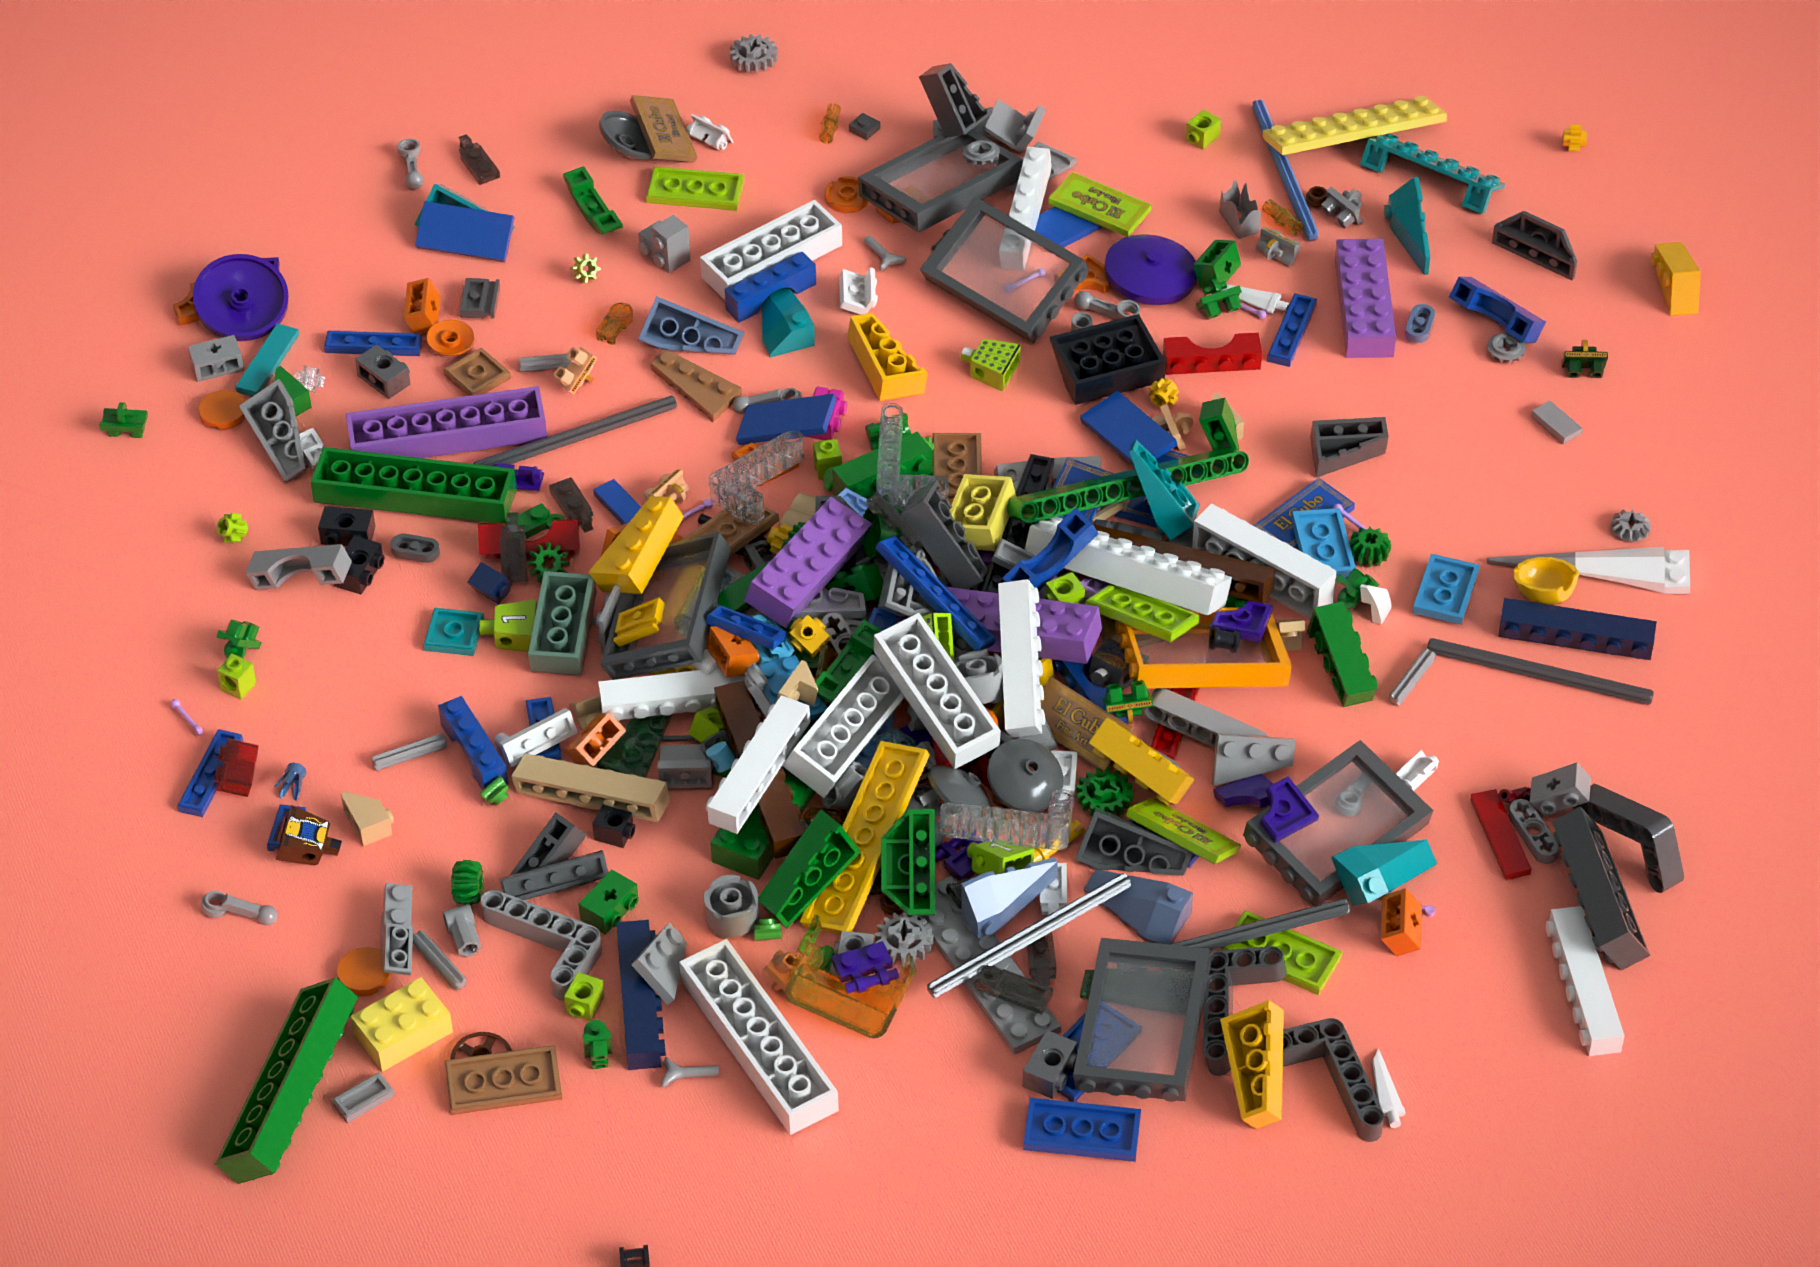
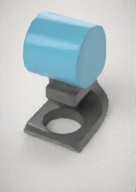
M720 730L706 738L700 744L701 751L706 759H711V763H713L717 772L721 773L731 768L736 758L732 753V746L724 730ZM718 738H723L727 741V743L722 741L712 746L713 742Z

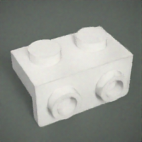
M869 268L865 276L845 269L842 270L839 275L840 308L858 314H867L871 308L875 307L878 296L875 294L877 285L875 269Z

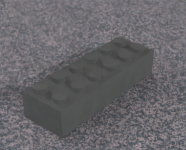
M1581 807L1552 821L1556 830L1553 833L1554 839L1564 851L1561 853V858L1568 868L1570 867L1571 873L1568 876L1573 886L1579 891L1576 897L1580 906L1586 910L1587 915L1584 916V919L1590 930L1594 931L1595 936L1592 937V940L1599 952L1604 951L1607 960L1611 964L1615 963L1621 970L1649 957V950L1603 831Z

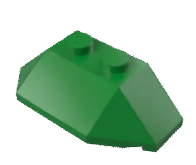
M907 809L902 817L881 838V892L907 915H935V809Z

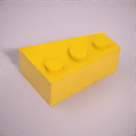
M1683 242L1655 244L1654 253H1651V265L1655 268L1670 316L1698 314L1701 270Z

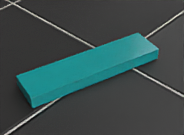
M277 323L235 386L236 392L253 397L263 390L298 338L299 329Z

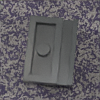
M466 278L460 306V317L484 318V316H491L494 319L500 291V279H496V282L489 281V279Z

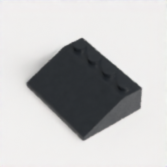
M1139 314L1050 336V342L1065 387L1075 405L1108 397L1116 391L1123 393L1150 386L1154 381L1159 382L1161 378L1165 379L1166 361Z

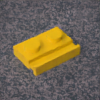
M656 598L619 613L615 629L617 637L613 638V642L620 647L659 632L658 624L661 623L665 603L660 598Z

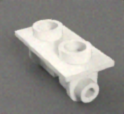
M691 114L694 122L686 128L689 136L702 142L708 135L704 142L717 150H724L727 147V141L732 144L734 143L729 134L730 131L725 126L720 124L716 126L705 116L698 117Z
M1420 750L1396 774L1414 791L1438 768L1439 760L1434 755L1425 756L1423 751Z

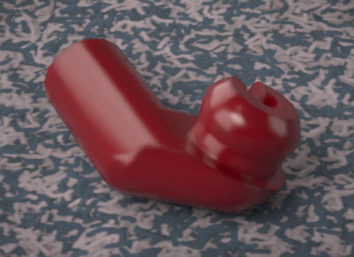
M1531 788L1502 789L1498 794V798L1500 801L1509 804L1517 799H1525L1530 802Z

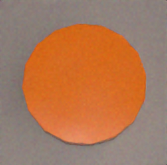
M840 177L834 183L831 181L825 188V201L834 211L853 213L862 210L869 203L859 196V184L856 177Z
M219 390L208 394L199 403L198 411L201 422L210 428L212 426L218 427L219 430L237 426L244 420L245 415L239 405L245 402V398L232 390Z
M356 948L344 955L337 966L338 980L358 996L377 993L378 989L382 986L384 988L388 985L392 977V973L383 972L381 950L376 948Z

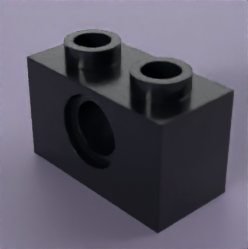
M324 506L318 526L321 544H342L346 547L354 536L372 541L376 528L373 510Z
M354 536L345 549L352 563L344 582L334 584V587L361 595L365 588L371 585L376 571L382 568L385 556L382 553L381 543Z

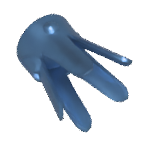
M295 762L287 765L285 774L274 785V787H277L285 779L279 792L280 798H283L291 785L295 783L293 799L297 801L299 792H301L302 780L307 773L303 765Z

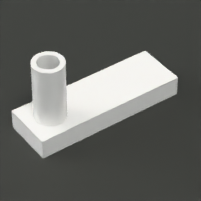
M564 708L512 736L499 733L496 735L494 743L502 750L507 765L513 767L519 764L525 753L536 755L577 734L578 731L570 710Z

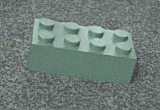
M544 571L528 651L531 672L582 675L597 595L596 584L590 574Z

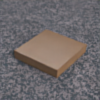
M482 347L443 369L444 376L467 396L485 394L511 379V373Z

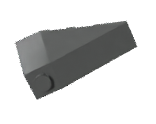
M1096 807L1075 860L1099 870H1122L1125 872L1136 871L1184 876L1193 853L1153 831Z

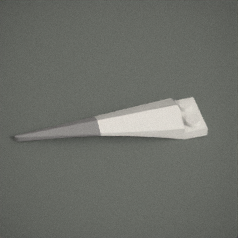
M1664 547L1487 558L1488 564L1516 567L1527 559L1553 557L1571 563L1579 571V575L1619 582L1664 594H1690L1689 550H1664Z

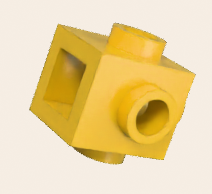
M809 615L804 619L799 617L790 626L792 630L790 632L791 645L799 653L804 651L812 659L830 642V635L824 631L826 626L817 617L814 619Z

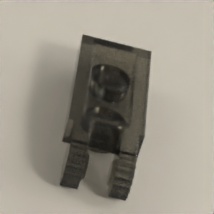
M988 965L983 966L981 970V975L986 980L981 977L976 978L973 984L975 989L983 994H992V996L1041 1015L1053 996L1052 987L1008 970H1000Z

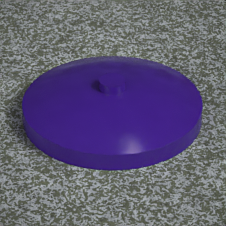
M1140 234L1125 237L1113 244L1106 254L1104 273L1109 284L1124 297L1139 303L1165 305L1180 301L1192 292L1197 281L1193 265L1196 260L1193 255L1179 243L1162 236Z
M232 254L218 258L208 264L195 281L193 304L196 315L209 331L222 338L235 335L237 341L261 338L272 332L277 323L280 324L288 309L289 295L284 277L274 265L257 256Z

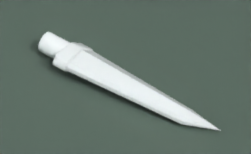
M1227 284V288L1222 289L1221 291L1226 290V289H1229V288H1232V287H1235V286H1234V285H1228V284ZM1240 287L1242 290L1239 295L1240 301L1264 310L1269 314H1273L1276 309L1286 312L1289 307V303L1280 300L1281 294Z
M1378 1049L1372 1060L1377 1099L1384 1116L1388 1117L1390 1127L1398 1128L1401 1125L1399 1117L1406 1114L1405 1108L1400 1101L1386 1064Z

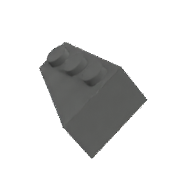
M952 63L932 66L919 76L946 138L965 135L992 114L989 109H984L979 103L980 98L977 94H972L966 85L968 83Z
M1386 417L1313 421L1310 441L1316 478L1385 454L1389 438Z

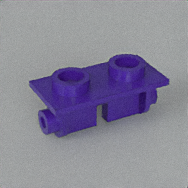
M498 462L497 465L493 464L494 467L515 469V465L502 464L501 462ZM519 466L518 470L515 469L517 489L540 491L544 477L542 469H538L537 466Z

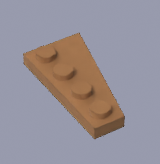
M667 349L651 362V370L670 386L674 385L679 389V393L684 398L688 397L692 400L694 406L698 410L706 412L712 422L733 404L735 398L742 395V387Z

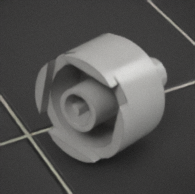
M983 650L962 654L955 665L982 704L988 702L998 703L1003 700L1002 660L998 654L994 653L995 657L988 655V651Z
M725 875L711 882V886L705 891L706 922L718 938L739 937L755 930L754 925L759 920L757 889L751 881L742 880L737 875Z

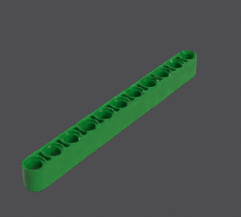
M1225 447L1158 463V467L1160 469L1166 467L1172 473V476H1170L1172 481L1175 483L1180 481L1184 486L1241 473L1247 469L1249 457L1243 451ZM1136 469L1014 497L1007 505V512L1013 519L1025 523H1033L1069 514L1075 507L1079 511L1145 496Z

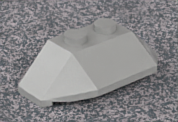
M900 540L937 578L932 566L925 558L926 554L923 549ZM889 563L884 576L878 608L899 617H911L917 613L925 616L933 613L934 608Z

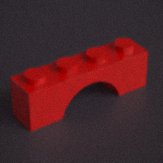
M1259 332L1234 334L1233 339L1227 345L1220 348L1200 347L1194 344L1187 336L1164 338L1163 357L1166 361L1165 373L1166 375L1261 370L1262 349Z
M579 519L553 520L549 531L543 537L533 541L516 538L509 532L504 522L478 524L479 555H485V559H498L500 554L510 553V558L525 557V553L531 551L539 554L537 549L539 544L543 547V550H547V542H551V550L553 551L557 545H560V554L567 552L568 555H575V550H580Z

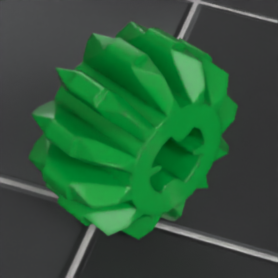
M1371 526L1368 529L1360 527L1358 532H1353L1349 542L1354 561L1358 560L1359 566L1364 563L1368 564L1369 568L1372 564L1380 566L1382 561H1387L1391 551V540H1389L1388 533H1382L1380 528L1374 530Z
M547 542V550H543V547L539 544L537 545L539 554L533 551L530 552V556L535 560L528 561L527 565L535 568L529 573L531 576L539 573L536 580L538 583L542 582L544 571L568 573L565 569L561 568L570 567L569 561H562L567 558L568 553L562 552L558 554L561 550L560 545H557L553 551L551 550V542ZM549 558L550 561L552 559L555 561L553 562L552 569H548V566L546 569L543 567L545 559Z
M463 860L456 861L451 876V894L455 903L472 905L479 904L484 889V871L480 862Z

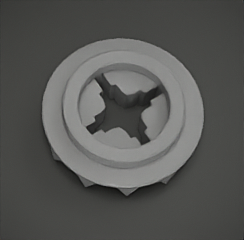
M984 140L972 142L963 149V157L966 158V162H973L974 165L992 164L993 161L998 160L1000 154L998 145Z
M1508 333L1496 334L1488 341L1487 352L1491 354L1492 359L1499 358L1500 363L1506 360L1511 364L1513 360L1519 361L1521 356L1525 355V343ZM1503 345H1505V347H1507V349L1510 351H1506L1503 348Z
M1622 509L1620 514L1615 513L1611 520L1612 532L1622 540L1640 541L1650 533L1651 525L1649 518L1644 517L1643 512L1635 513L1633 509L1627 512ZM1630 521L1634 524V526H1632V529H1629L1630 526L1628 522Z

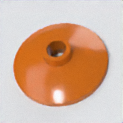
M453 319L443 320L434 324L427 333L428 346L434 352L444 356H456L465 353L472 347L475 339L474 331L468 324Z

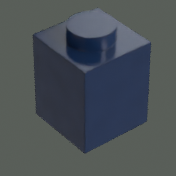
M483 562L479 564L467 582L476 592L498 605L509 594L510 587L512 586V583L503 574Z

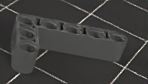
M1595 783L1590 785L1589 802L1573 808L1581 807L1594 822L1641 844L1648 880L1656 892L1662 893L1683 881L1684 872L1675 828L1671 820L1666 815Z
M1276 946L1218 950L1210 953L1211 966L1204 999V1055L1208 1070L1213 1075L1222 1076L1231 1070L1220 1019L1233 1014V986L1278 982L1286 976L1287 969L1283 953Z
M1327 1018L1283 1029V1067L1323 1057L1357 1135L1366 1142L1377 1141L1382 1135L1384 1113L1343 1023L1335 1018Z

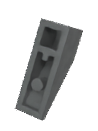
M555 813L510 875L569 859L587 834L558 813Z

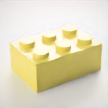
M964 474L952 502L950 512L955 521H961L965 528L966 541H972L976 550L995 551L1010 517L1007 512V505L1012 498L1016 497L1012 478Z
M422 977L350 1016L355 1038L382 1072L453 1033L450 1012Z

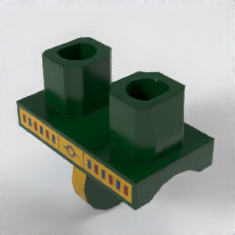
M1582 339L1581 346H1572V351H1564L1561 365L1562 368H1565L1568 378L1580 377L1581 368H1589V376L1591 378H1602L1608 360V352L1597 351V347L1588 346V340Z

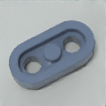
M1418 304L1412 308L1405 331V336L1409 341L1422 343L1429 338L1435 319L1433 307L1427 304Z

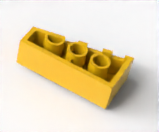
M873 313L850 316L847 338L879 401L924 394L928 372L923 367L919 368L916 364V359L911 354L907 355L902 349V344L889 335L890 331Z
M650 496L588 573L602 592H611L614 585L620 586V593H643L684 517L671 497Z

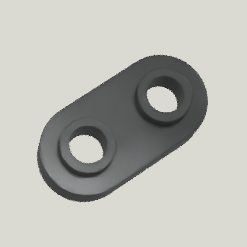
M398 534L390 542L392 554L397 558L429 563L435 561L440 555L439 543L433 538Z

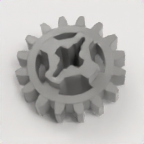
M750 34L749 38L741 36V41L734 40V45L730 46V61H732L733 66H738L739 71L746 69V73L750 71L758 73L759 69L767 71V66L773 67V62H777L778 47L775 46V41H769L768 36L764 39L761 38V34L758 36Z
M903 912L902 917H899L896 913H893V919L890 920L885 917L883 918V925H877L875 943L884 942L893 964L899 960L901 966H904L906 961L910 960L914 965L915 958L924 960L925 953H931V945H933L932 926H926L927 920L925 918L918 920V915L908 917Z

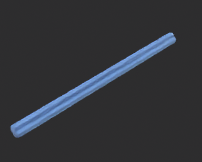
M1261 99L1258 101L1254 100L1252 109L1263 133V130L1271 129L1274 124L1264 101ZM1267 143L1306 239L1308 241L1317 240L1319 232L1287 156L1281 155Z

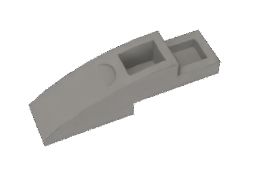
M393 883L385 884L380 936L383 972L411 975L413 886Z

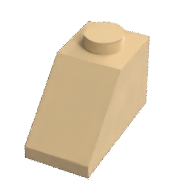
M349 792L340 793L343 810L363 846L393 835L391 824L394 823L393 815L389 808L385 809L380 800Z

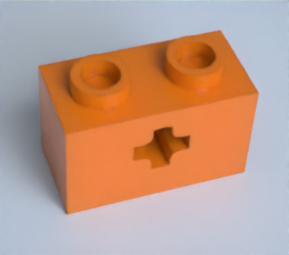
M429 278L407 283L403 319L412 332L416 334H426L434 324L438 323L441 295Z
M716 626L710 627L706 649L714 658L725 677L744 676V673L748 671L747 667L759 662L758 650L754 648L749 640L731 634Z
M610 712L598 714L564 752L576 764L593 767L626 732V729Z
M1406 888L1383 895L1381 940L1396 956L1420 950L1422 905Z

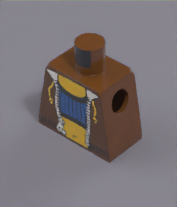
M291 805L284 822L275 860L318 865L323 852L338 856L342 841L327 837L330 827L329 821Z

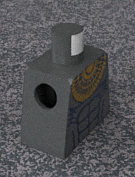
M1107 638L1094 653L1088 675L1096 686L1120 684L1123 690L1131 686L1130 683L1134 679L1129 676V663H1125L1124 658L1125 650L1121 649L1120 643L1111 638ZM1141 654L1143 664H1148L1149 658Z

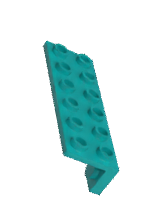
M1389 133L1369 138L1360 162L1362 166L1377 172H1383L1389 153H1393L1465 182L1469 185L1461 206L1481 214L1486 212L1492 192L1504 189L1506 185L1500 182V178L1495 175L1487 174L1485 176L1480 174V170L1475 167H1463L1455 159H1443L1438 157L1439 153L1428 149L1423 151L1418 149L1419 145L1409 141L1403 143L1398 141L1399 137Z

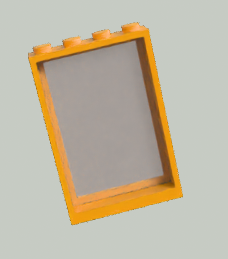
M1220 608L1217 611L1227 612L1237 610L1239 608ZM1186 609L1200 615L1199 623L1172 642L1117 620L1115 622L1116 634H1120V647L1125 650V663H1129V676L1134 681L1144 680L1147 688L1288 686L1291 662L1273 614H1271L1261 641L1254 642L1240 639L1236 653H1231L1229 649L1215 648L1214 650L1209 648L1210 626L1217 611L1204 615Z

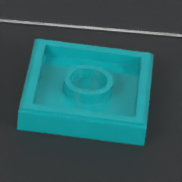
M434 608L423 645L424 651L474 656L480 636V620L485 619L484 613Z

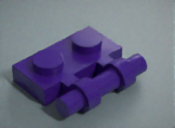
M974 826L967 830L962 829L956 833L954 839L949 842H943L938 846V850L935 851V862L938 863L945 858L944 868L961 883L976 873L972 870V858L967 856L968 846L972 842L979 844L991 840L984 833L975 839L974 837L978 835V831Z
M883 941L832 956V964L840 982L844 983L847 994L855 991L857 993L865 992L869 987L879 984L880 986L890 984V981L899 979L898 970L896 968L891 969L893 968V961Z

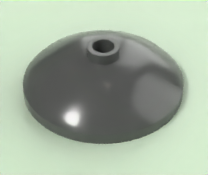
M608 111L602 115L599 120L600 132L605 141L616 152L637 160L653 159L636 116L622 111Z
M1029 739L1009 740L1001 744L989 759L987 766L989 785L996 797L1013 810L1023 813L1041 812L1052 806L1062 792L1063 772L1054 754L1038 742ZM1028 766H1031L1035 771H1031Z
M944 764L933 765L928 770L927 776L931 786L939 797L956 813L979 825H985L992 819V807L989 798L981 785L980 779L975 774L967 773L960 768L954 769L952 766Z

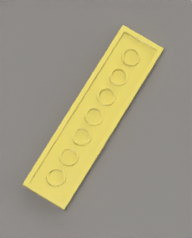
M1417 96L1413 100H1398L1389 105L1378 104L1374 108H1359L1353 112L1335 113L1333 116L1325 118L1315 117L1305 122L1295 121L1291 125H1275L1271 129L1263 130V139L1281 155L1446 122L1447 113L1427 97Z

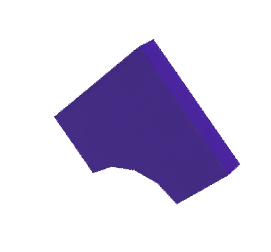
M1247 601L1243 607L1237 610L1217 611L1211 623L1210 632L1213 626L1228 632L1239 630L1240 639L1260 642L1271 617L1273 605Z
M1262 774L1213 789L1214 797L1226 807L1250 804L1263 808L1270 805L1266 789L1274 783Z
M1289 776L1267 787L1266 794L1270 800V809L1261 818L1260 825L1274 843L1318 820L1319 814Z

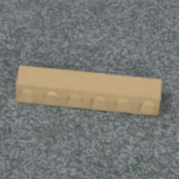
M525 753L512 774L517 794L600 810L602 804L632 812L633 818L657 823L671 800L667 784L664 781L570 763L564 760L545 758L540 755Z

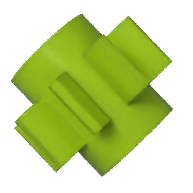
M583 254L582 260L579 257L573 258L575 264L570 269L575 273L574 279L582 277V283H588V277L592 280L597 279L595 274L597 270H601L595 263L597 258L589 259L588 254ZM588 266V271L582 270V267Z
M231 512V514H224V517L219 519L217 532L219 536H224L223 542L240 543L241 539L247 535L248 525L245 520H241L242 514Z

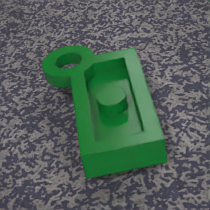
M540 503L504 523L513 536L526 540L547 528L550 529L553 520L565 518L561 514L550 515V511Z

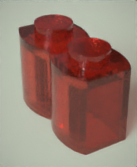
M228 738L226 746H220L217 760L222 761L221 767H216L213 780L218 782L217 791L248 797L252 786L259 745Z

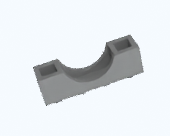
M342 544L254 551L245 574L255 590L277 589L288 578L304 572L314 573L321 585L341 584L345 580L352 560Z

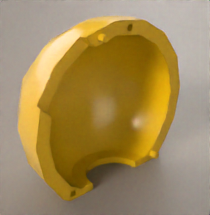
M1553 557L1527 559L1519 563L1514 569L1515 585L1523 598L1530 602L1557 605L1566 601L1573 593L1579 576V571L1574 565Z

